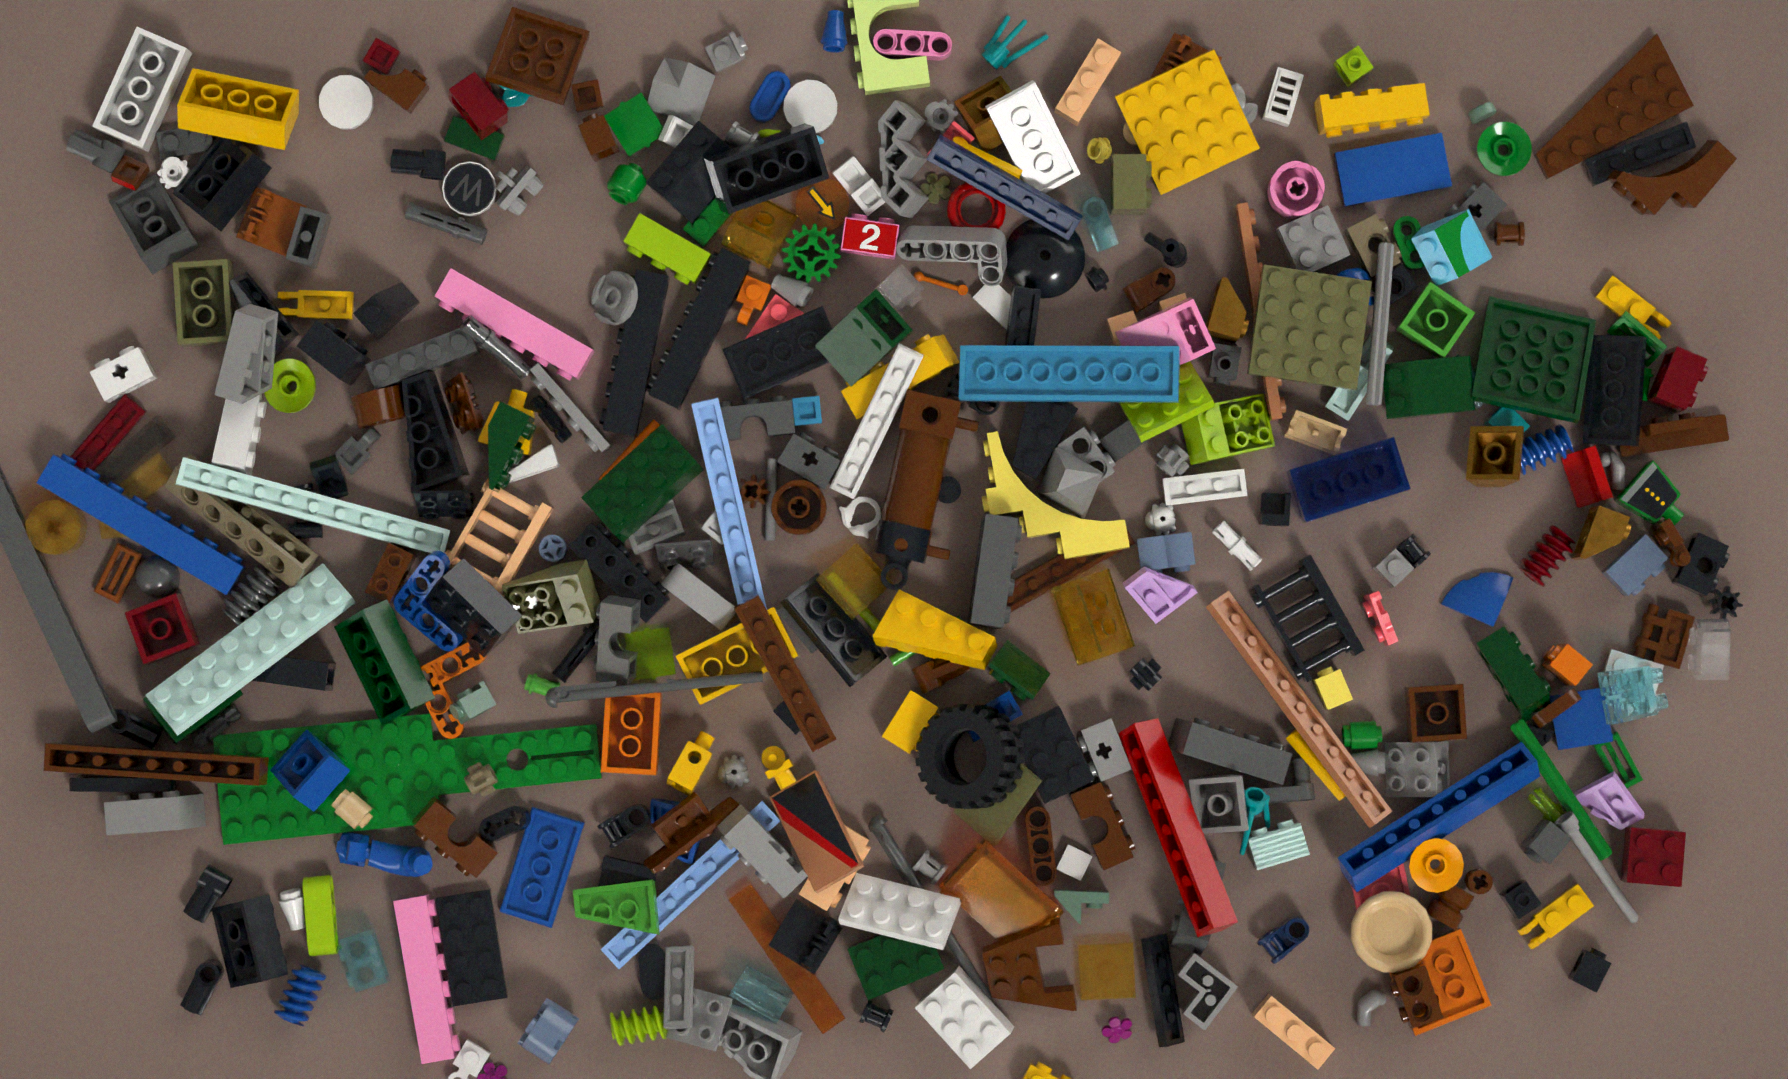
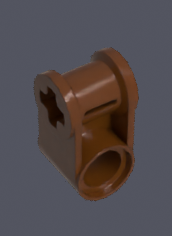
M1159 268L1147 276L1132 282L1122 290L1137 313L1169 293L1175 285V275L1168 268ZM1162 274L1163 277H1170L1168 287L1156 284L1159 279L1158 275Z

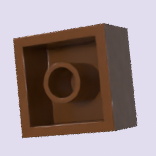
M1463 684L1404 687L1408 742L1467 739Z

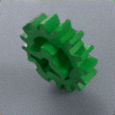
M805 224L802 225L803 232L801 233L796 229L792 230L795 237L793 239L786 237L785 240L790 245L789 247L782 248L783 252L788 253V257L784 258L783 262L791 263L787 271L792 272L796 270V279H800L802 275H805L807 283H810L812 276H815L816 280L820 282L821 274L823 273L830 277L831 274L828 269L830 267L837 269L838 266L834 263V259L841 258L840 254L835 253V249L841 247L840 244H833L832 242L836 235L827 236V227L818 231L817 224H813L811 230H808ZM809 235L806 244L802 247L795 246L800 238ZM819 236L827 242L830 250L822 249L818 243ZM810 245L815 246V251L825 255H819L814 257L813 261H809V256L799 253V250H808ZM794 256L801 257L805 263V270L797 265ZM822 259L828 260L822 269L815 271L816 263Z

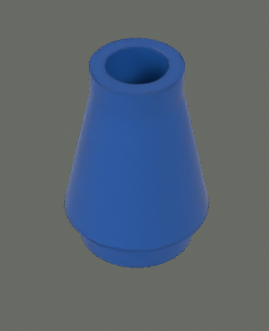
M830 10L827 13V20L821 38L823 50L827 52H843L845 45L848 44L844 12L839 10Z

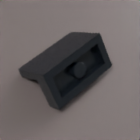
M605 855L603 857L602 872L598 886L654 880L656 882L658 872L653 874L645 864Z

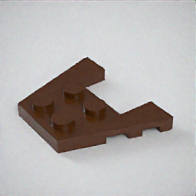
M1060 918L1050 920V924L1040 928L1038 925L1029 929V932L1015 937L1012 935L983 947L982 955L991 998L1077 1011L1074 985L1045 987L1037 947L1064 944Z

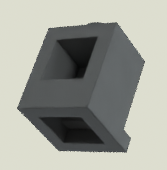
M1214 343L1216 349L1211 353L1208 378H1214L1213 383L1230 385V381L1235 382L1237 379L1242 347ZM1221 360L1229 361V369L1225 370L1220 367Z

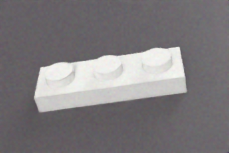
M1244 469L1162 479L1165 506L1247 496Z

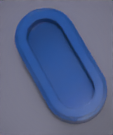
M774 71L769 73L763 80L749 106L750 114L757 122H769L777 114L791 87L790 80L786 74Z

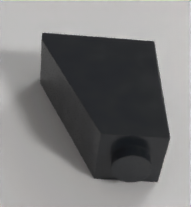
M401 282L374 294L353 314L372 335L381 339L420 302Z

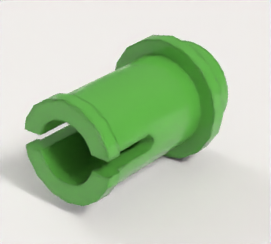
M534 673V675L528 674L524 690L529 691V694L534 692L546 696L547 691L552 687H559L560 682L538 677L537 673Z

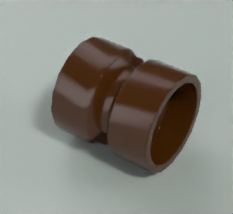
M1453 886L1447 891L1437 893L1439 899L1431 900L1426 910L1432 918L1457 930L1463 919L1460 911L1469 908L1474 896L1457 886Z

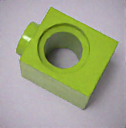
M1359 45L1337 59L1333 64V67L1347 87H1350L1369 74L1374 68Z

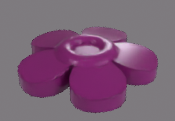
M1112 1017L1108 1021L1109 1025L1102 1027L1101 1030L1102 1035L1108 1037L1109 1042L1117 1043L1120 1041V1037L1128 1039L1132 1035L1130 1029L1132 1022L1129 1018H1124L1120 1021L1119 1017Z
M486 1063L483 1066L486 1074L481 1073L477 1076V1079H506L501 1077L507 1074V1068L499 1065L495 1069L493 1063Z

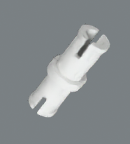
M1224 520L1212 531L1229 549L1228 552L1239 558L1250 571L1262 561L1263 558L1246 543L1247 540L1243 536L1240 537Z

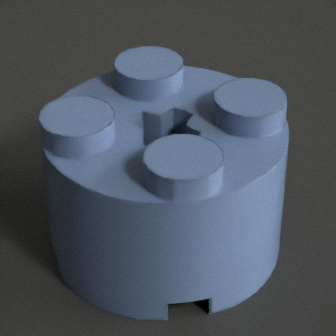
M546 998L518 1041V1044L542 1061L550 1064L579 1018L554 1001Z

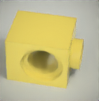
M1332 666L1318 671V677L1312 679L1325 710L1353 700L1341 669L1333 670Z

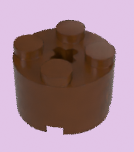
M792 480L781 486L774 494L771 509L774 520L782 530L792 535L802 536L816 531L822 525L827 513V504L823 493L816 485L805 480ZM801 500L803 505L807 506V510L802 511L801 515H796L792 505H797L798 501Z

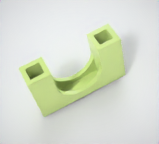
M847 0L848 8L854 7L855 18L850 19L852 35L857 34L859 44L853 46L855 62L861 61L862 72H857L859 89L864 88L865 95L930 87L926 56L898 60L888 59L877 53L869 40L870 27L879 15L890 10L919 7V0Z

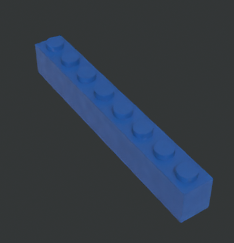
M62 453L61 457L59 455L51 457L36 482L37 484L225 595H230L246 568L245 565L241 564L243 560L241 557L231 551H228L227 555L217 549L219 544L207 537L202 541L194 536L196 532L194 529L183 523L180 526L170 522L172 517L159 509H157L156 513L146 507L148 502L134 495L131 499L123 494L125 489L112 481L109 484L99 480L101 475L88 467L82 470L75 466L77 460L67 454Z
M1522 742L1518 743L1337 857L1342 874L1356 892L1360 891L1409 860L1414 849L1424 841L1432 838H1444L1539 778L1540 773L1537 760Z

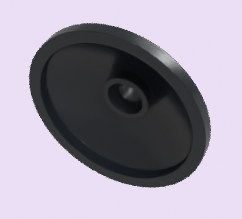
M1030 219L1019 225L1012 232L1006 243V273L1014 286L1040 289V298L1042 299L1054 298L1066 293L1078 282L1085 265V250L1081 238L1076 231L1067 240ZM1042 251L1049 252L1050 259L1047 261L1042 260L1040 253Z

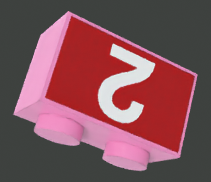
M852 214L851 218L845 217L841 244L842 253L895 260L899 225L894 224V219L880 217L878 222L867 220L868 216L861 214Z

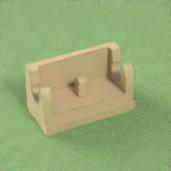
M1295 410L1284 437L1336 456V453L1340 450L1342 439L1346 435L1347 428Z

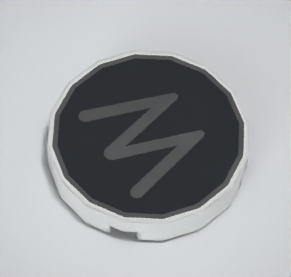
M469 161L459 163L449 170L444 178L442 191L445 201L452 210L460 215L471 217L490 209L496 199L497 189L495 187L497 185L489 169L480 163Z

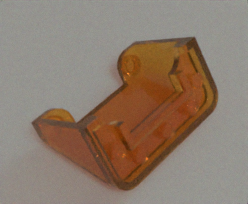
M983 837L977 841L938 884L942 889L939 892L940 894L960 898V906L998 941L1012 935L1017 937L1029 932L1030 928L1037 925L1039 928L1048 925L1050 920L1060 918L1065 913L1060 906L1049 899L1044 892Z

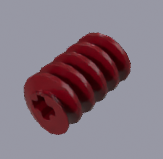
M1554 525L1549 527L1552 536L1544 533L1542 535L1544 543L1536 542L1534 544L1538 552L1529 550L1527 554L1530 560L1521 559L1520 562L1524 569L1518 567L1530 580L1542 587L1545 586L1542 576L1551 579L1552 575L1548 569L1559 570L1560 568L1555 561L1566 562L1563 552L1572 554L1574 551L1570 544H1576L1566 533Z

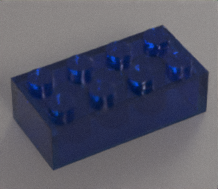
M1394 437L1286 471L1302 523L1411 489Z

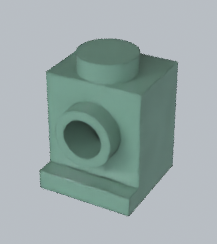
M481 681L474 687L456 695L458 701L451 704L449 708L452 716L459 720L462 725L497 704L485 682Z

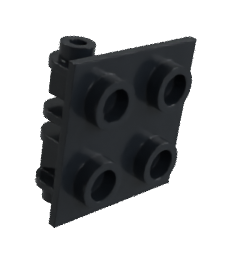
M469 490L413 491L419 517L430 520L438 519L439 517L464 519L471 517L473 514L472 504L474 496L473 493H469Z
M796 899L768 946L815 975L842 928L837 925L838 922L831 917L827 919Z

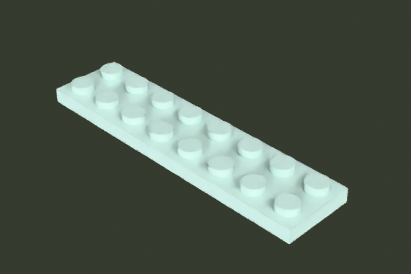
M322 563L303 577L295 587H290L147 693L146 697L178 736L355 604V601Z

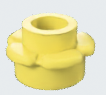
M1101 137L1092 139L1087 147L1088 157L1095 160L1098 164L1104 163L1105 159H1108L1112 153L1110 141L1105 137L1103 139Z

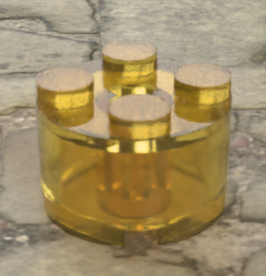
M49 500L40 503L31 511L25 522L28 539L37 550L45 554L60 556L71 554L82 546L85 540L87 521L82 511L71 503ZM54 523H61V526L58 528L60 533L52 531L55 528Z

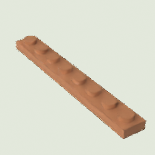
M1247 202L1237 204L1235 212L1254 323L1263 264L1262 262H1257L1256 252L1260 251L1258 235L1253 236L1252 225H1256L1255 213L1253 208L1249 209ZM1262 376L1269 420H1281L1283 418L1282 413H1286L1284 397H1279L1278 386H1282V380Z

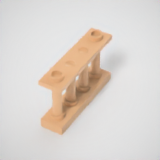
M488 478L480 491L484 494L452 551L447 549L445 554L450 560L448 571L461 561L457 557L465 543L501 563V567L504 570L499 578L496 576L492 578L475 567L473 568L504 597L502 585L514 580L554 508L543 502L540 507L537 505L533 507L502 488L499 492H495L489 489ZM492 496L529 516L528 519L531 523L527 530L521 529L520 531L485 511ZM480 520L514 539V543L518 545L514 553L505 554L472 535L471 533L477 522Z

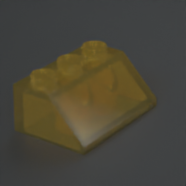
M1109 569L1051 588L1077 666L1135 646Z

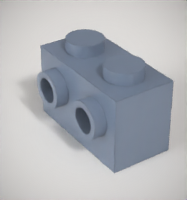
M1644 534L1640 535L1601 573L1623 596H1629L1630 594L1635 596L1646 586L1644 581L1650 575L1656 577L1664 570L1666 566L1663 563L1668 557Z

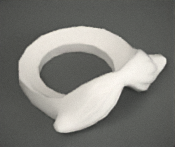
M865 496L855 498L846 507H839L843 524L853 535L863 536L867 539L869 538V532L878 525V521L881 518V510L878 503L872 498ZM862 502L870 503L876 512L874 520L862 525L851 526L850 522L852 521L856 506Z

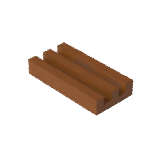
M117 543L93 592L120 604L144 555L121 543ZM121 551L125 552L107 591L102 590ZM131 556H133L134 559L116 595H112Z

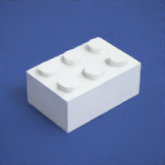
M960 966L925 995L915 1007L970 1069L1008 1037L1014 1028L1013 1024Z

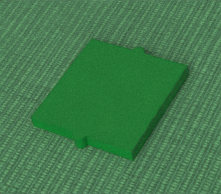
M642 92L627 102H620L619 107L604 115L628 156L633 155L644 147L649 148L651 143L659 138L663 130V125Z

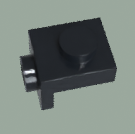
M336 455L309 463L320 495L339 499L349 494L346 477Z

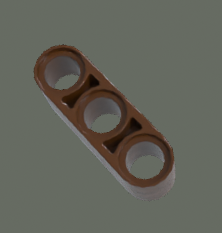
M1033 806L1025 814L1031 875L1037 884L1047 886L1054 882L1056 878L1051 821L1049 813L1045 808ZM1034 811H1041L1045 815V821L1040 826H1034L1030 823V815ZM1038 838H1044L1048 842V848L1044 853H1037L1033 850V843ZM1042 865H1046L1051 869V876L1047 880H1040L1036 876L1037 869Z

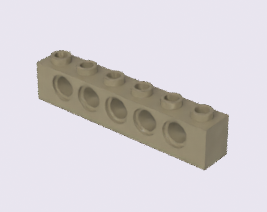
M189 454L186 457L188 459L199 461L191 454ZM181 462L174 468L165 488L291 588L295 587L308 574L318 555L266 513L253 505L175 485Z

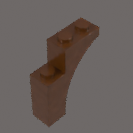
M1707 140L1692 158L1669 172L1655 176L1640 177L1624 171L1613 170L1607 179L1613 184L1611 188L1621 197L1626 196L1632 202L1630 206L1640 215H1656L1670 197L1681 208H1696L1737 158L1718 140Z

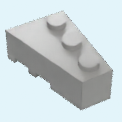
M248 304L235 311L214 395L243 404L272 388L278 312L253 304Z
M180 791L163 792V797L155 798V793L138 794L139 799L131 800L130 794L114 796V801L104 802L106 835L170 831L206 826L204 794L180 796Z
M742 804L717 826L723 834L720 837L721 841L730 850L735 847L740 852L737 855L747 867L752 865L757 870L755 872L757 877L765 885L769 883L783 898L787 897L808 877L796 859Z

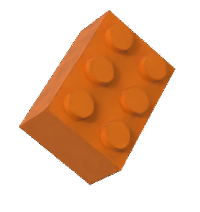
M663 693L605 698L601 772L658 775Z

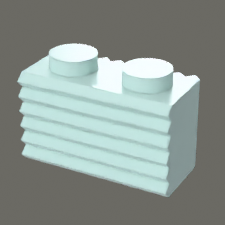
M1293 819L1277 823V829L1267 831L1266 827L1250 831L1252 836L1248 839V847L1256 870L1310 855L1301 823H1294Z

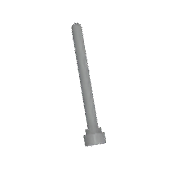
M1567 812L1560 816L1554 824L1566 835L1570 836L1628 921L1631 923L1637 922L1638 914L1580 833L1577 817L1573 812Z

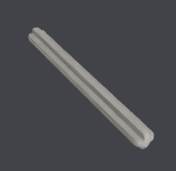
M1387 242L1380 243L1378 246L1366 404L1373 406L1381 405L1394 258V244Z

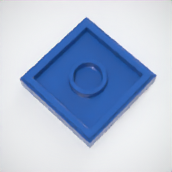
M1604 687L1577 691L1582 699L1553 719L1558 750L1614 741ZM1564 694L1549 696L1550 704Z

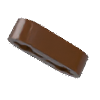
M1572 688L1534 715L1532 719L1540 729L1582 698L1576 689Z

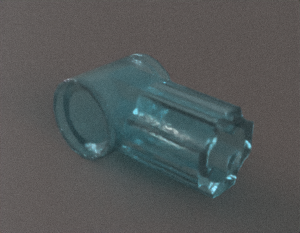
M1098 197L1086 200L1082 204L1080 212L1086 222L1096 251L1100 252L1118 245L1119 241L1104 200ZM1089 203L1099 205L1101 212L1098 217H1091L1087 213Z

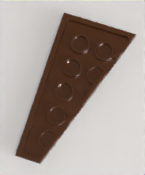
M1656 33L1534 155L1546 180L1694 106L1658 34Z

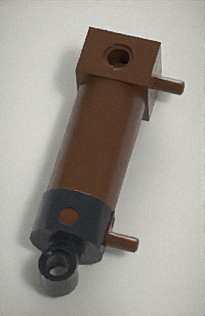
M907 390L899 425V438L882 514L878 521L872 548L873 553L885 555L884 558L886 559L881 572V581L887 589L899 590L906 585L911 562L925 564L927 556L944 560L949 559V549L929 544L942 479L955 428L976 432L979 425L978 421L958 417L960 401ZM926 410H933L937 413L938 418L935 422L928 423L923 420L922 414ZM897 569L902 573V580L898 584H890L887 581L886 574L889 570Z

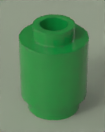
M1376 721L1349 722L1348 725H1342V743L1344 747H1350V749L1377 748L1378 742H1382V728L1376 725Z

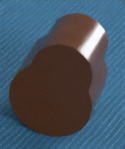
M401 385L376 389L351 397L359 429L406 418Z

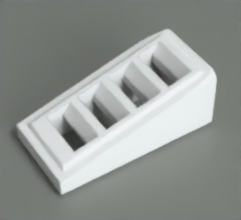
M1280 67L1277 68L1262 120L1285 127L1289 126L1304 77L1303 74ZM1281 76L1296 80L1295 86L1281 82ZM1282 87L1293 91V93L1288 95L1277 91V88ZM1279 97L1290 101L1289 105L1276 102L1274 98ZM1272 106L1286 110V115L1271 111Z
M554 445L546 446L510 470L509 474L512 477L509 483L559 467L560 463Z

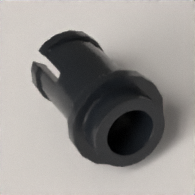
M294 520V523H289V533L298 540L323 538V526L315 522L297 523V520Z

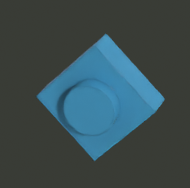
M820 396L792 398L795 426L822 424Z

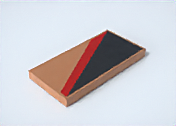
M818 771L811 772L769 797L816 893L823 891L864 867Z

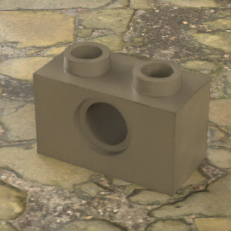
M1376 214L1344 231L1363 270L1368 273L1370 279L1376 276L1378 253L1369 250L1368 241L1370 239H1377L1380 243H1391L1387 236L1389 229L1383 218L1378 219ZM1393 242V267L1401 263L1399 258L1402 255L1397 244Z

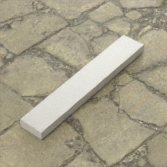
M900 343L898 344L829 488L852 499L855 498L923 359V354Z

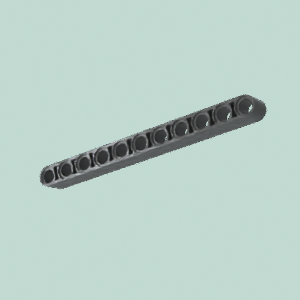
M0 467V542L82 718L90 732L94 733L118 721L116 712Z

